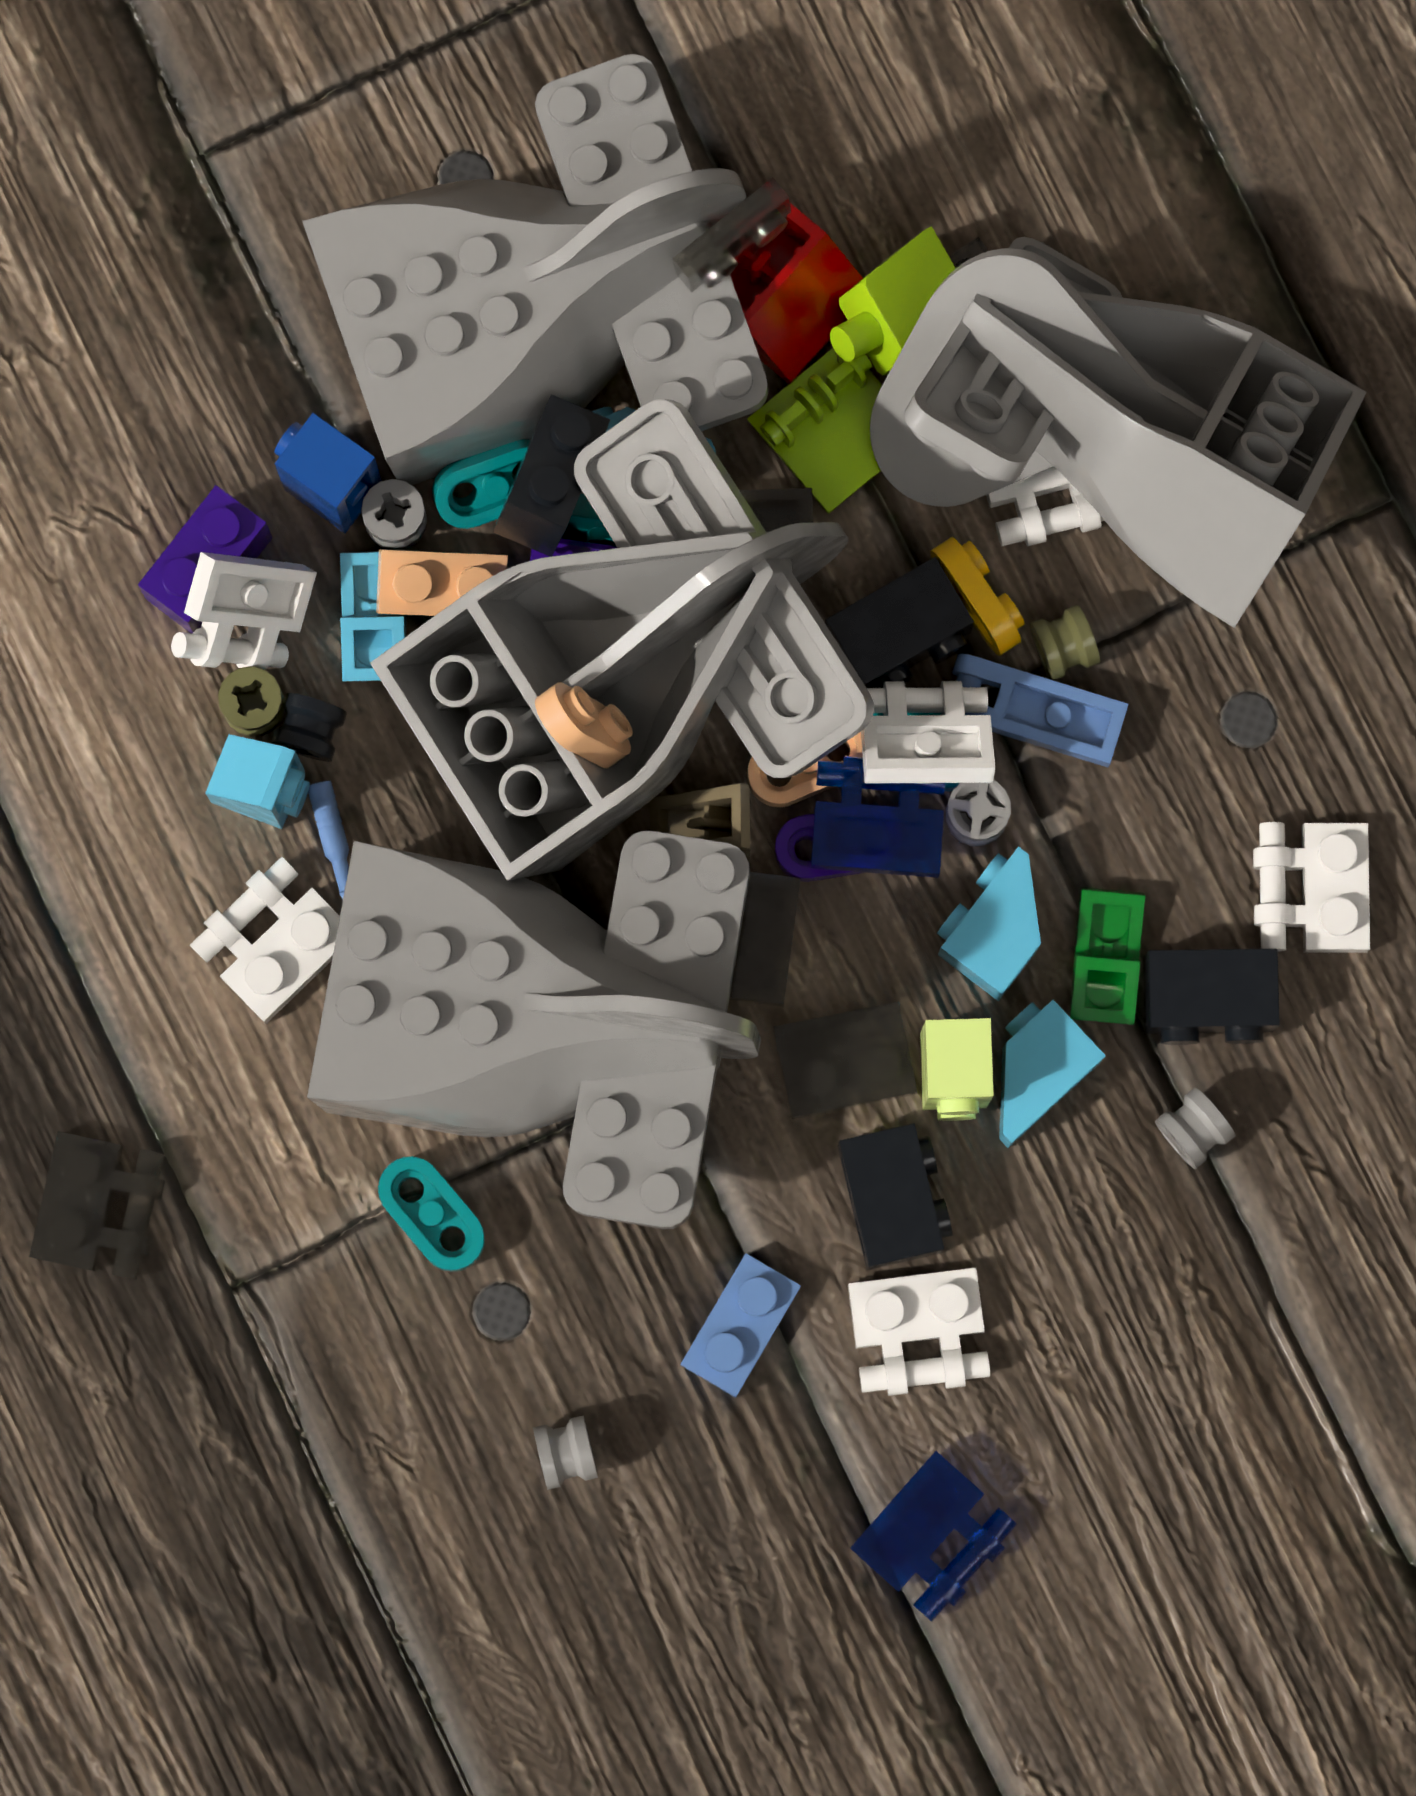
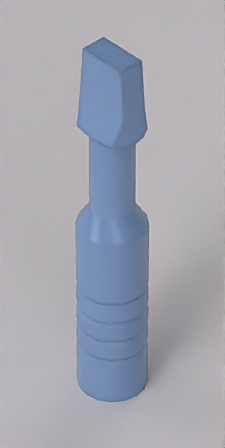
M323 781L310 785L308 795L317 829L319 830L324 855L332 863L339 894L343 899L349 870L347 861L349 846L337 807L332 782Z

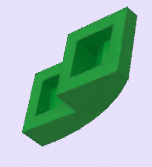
M1088 887L1080 888L1070 1006L1071 1019L1134 1025L1141 964L1139 955L1146 896L1144 893Z

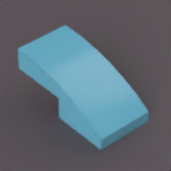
M379 551L340 553L342 681H381L370 662L406 637V615L376 613Z

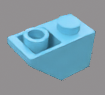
M228 734L205 794L210 802L282 829L288 815L297 818L300 814L309 791L310 782L304 780L305 770L295 750Z
M1019 846L1008 860L999 853L995 856L976 881V884L984 890L970 910L959 903L937 932L939 936L946 940L941 946L938 956L997 1001L1005 994L1041 945L1029 854Z

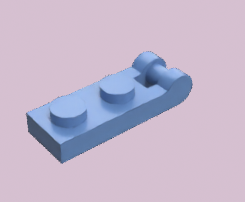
M968 654L957 655L952 673L957 676L956 681L962 682L963 687H981V684H987L1000 688L994 708L988 706L986 713H965V715H991L992 732L1107 768L1110 766L1129 705L1128 703Z

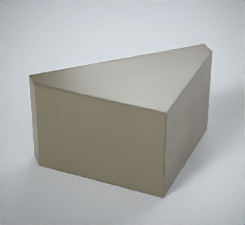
M739 783L655 797L650 801V831L729 843L737 846L745 853L747 860L750 861L749 784Z

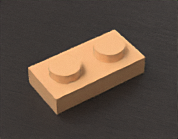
M379 549L376 613L435 616L480 583L506 570L508 555Z

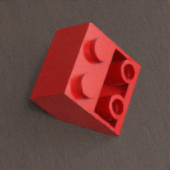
M778 193L726 251L723 257L760 360L788 384H791L830 341L831 329L847 321L839 306V298L862 280L863 277L824 230Z

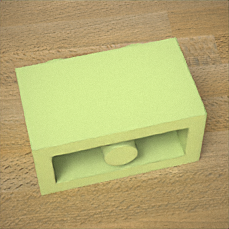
M991 1018L925 1020L920 1033L923 1110H937V1120L942 1121L976 1119V1113H979V1108H987L994 1096Z

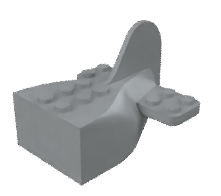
M630 54L553 80L544 85L537 94L535 101L536 114L564 191L505 180H461L302 221L383 455L397 480L415 485L436 477L444 467L453 462L517 440H531L551 394L585 408L624 365L627 367L640 407L654 399L674 400L681 403L689 411L701 431L752 414L765 403L768 395L766 374L722 255L750 226V215L740 176L729 169L711 168L692 171L657 71L652 62L644 56Z
M1019 237L1012 242L1009 248L987 251L967 260L952 271L936 289L876 397L871 414L870 439L876 462L887 480L905 496L931 506L949 507L966 504L1041 471L1055 467L1095 508L1115 534L1142 561L1200 607L1235 628L1306 515L1367 392L1255 327L1219 314L1191 307L1123 298L1120 291L1106 279L1040 241L1028 237Z
M654 399L645 403L587 445L577 455L575 460L574 476L617 548L539 558L501 571L471 589L370 662L507 881L562 870L656 797L673 781L689 759L715 701L758 767L765 774L773 778H787L802 773L864 730L873 717L874 702L868 689L800 585L825 567L844 549L848 543L847 535L839 523L835 522L795 523L766 532L689 411L681 403L674 400ZM557 682H562L572 688L574 686L581 687L591 698L599 701L604 706L609 704L615 705L625 715L632 727L633 735L628 738L631 745L630 754L610 768L605 769L566 750L550 735L539 718L535 707L536 697Z
M640 831L631 835L624 843L621 851L608 930H606L559 894L523 877L507 881L500 870L354 841L307 1098L330 1114L484 1138L506 1137L527 1133L575 1117L563 1180V1195L567 1204L575 1212L588 1217L659 1229H674L683 1225L690 1217L694 1206L717 1069L720 1067L721 1058L751 1059L759 1054L761 1037L757 1026L745 1018L727 1013L750 880V865L745 853L737 846L729 843L675 834Z

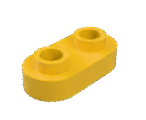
M950 537L930 550L931 557L937 558L974 620L975 627L988 646L998 656H1001L1021 643V637L1017 629L1025 625L1024 619L1011 598L1006 593L997 597L983 577L990 570L976 546L971 541L961 545L954 537Z

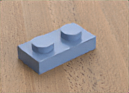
M745 1253L680 1365L736 1398L801 1285Z

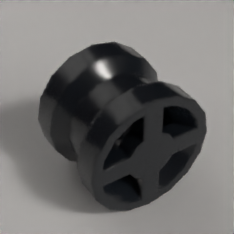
M287 693L283 703L287 715L283 726L275 729L271 740L272 744L295 750L297 755L319 761L332 762L335 747L331 741L335 729L344 725L347 712L319 699L301 694Z

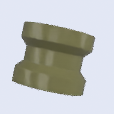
M1078 604L1066 608L1062 617L1048 621L1040 618L1030 622V631L1036 651L1050 680L1055 681L1063 678L1067 669L1074 666L1082 665L1089 668L1100 663L1095 638L1086 616Z
M254 666L242 667L230 673L221 684L218 693L219 708L229 726L237 733L248 737L264 736L274 731L281 723L285 713L283 707L285 697L276 679L266 670ZM256 686H257V689H256L255 692L248 693V694H246V695L240 693V691L243 692V693H246V692H248V691H254V689H255Z

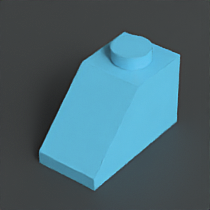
M1054 1000L1048 1003L1042 1010L1032 1002L1005 1027L1013 1036L1002 1049L999 1139L1007 1148L1017 1141L1106 1057Z

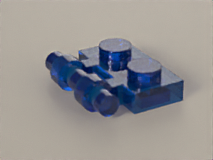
M844 756L843 762L818 761L816 785L841 787V802H815L810 868L939 877L944 810L918 808L919 793L944 795L945 783H865L863 757ZM862 789L898 791V807L861 804Z
M934 1451L849 1549L897 1592L902 1589L915 1573L920 1576L929 1587L915 1601L913 1606L933 1622L948 1603L955 1607L967 1593L962 1587L988 1559L993 1563L1005 1550L1001 1543L1018 1524L999 1507L982 1526L967 1513L982 1498L984 1493L942 1455ZM955 1529L968 1542L942 1570L929 1557Z

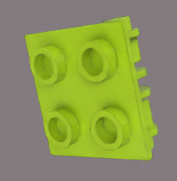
M833 348L747 418V421L828 514L881 471L872 450L870 421L872 409L882 384L869 370L872 367V363L865 354L851 362H846L836 354Z

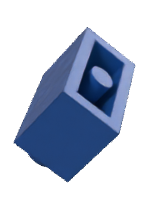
M314 413L310 415L303 426L298 422L293 423L283 434L274 451L279 456L274 464L284 490L345 534L361 514L363 499L369 489L382 481L375 457Z

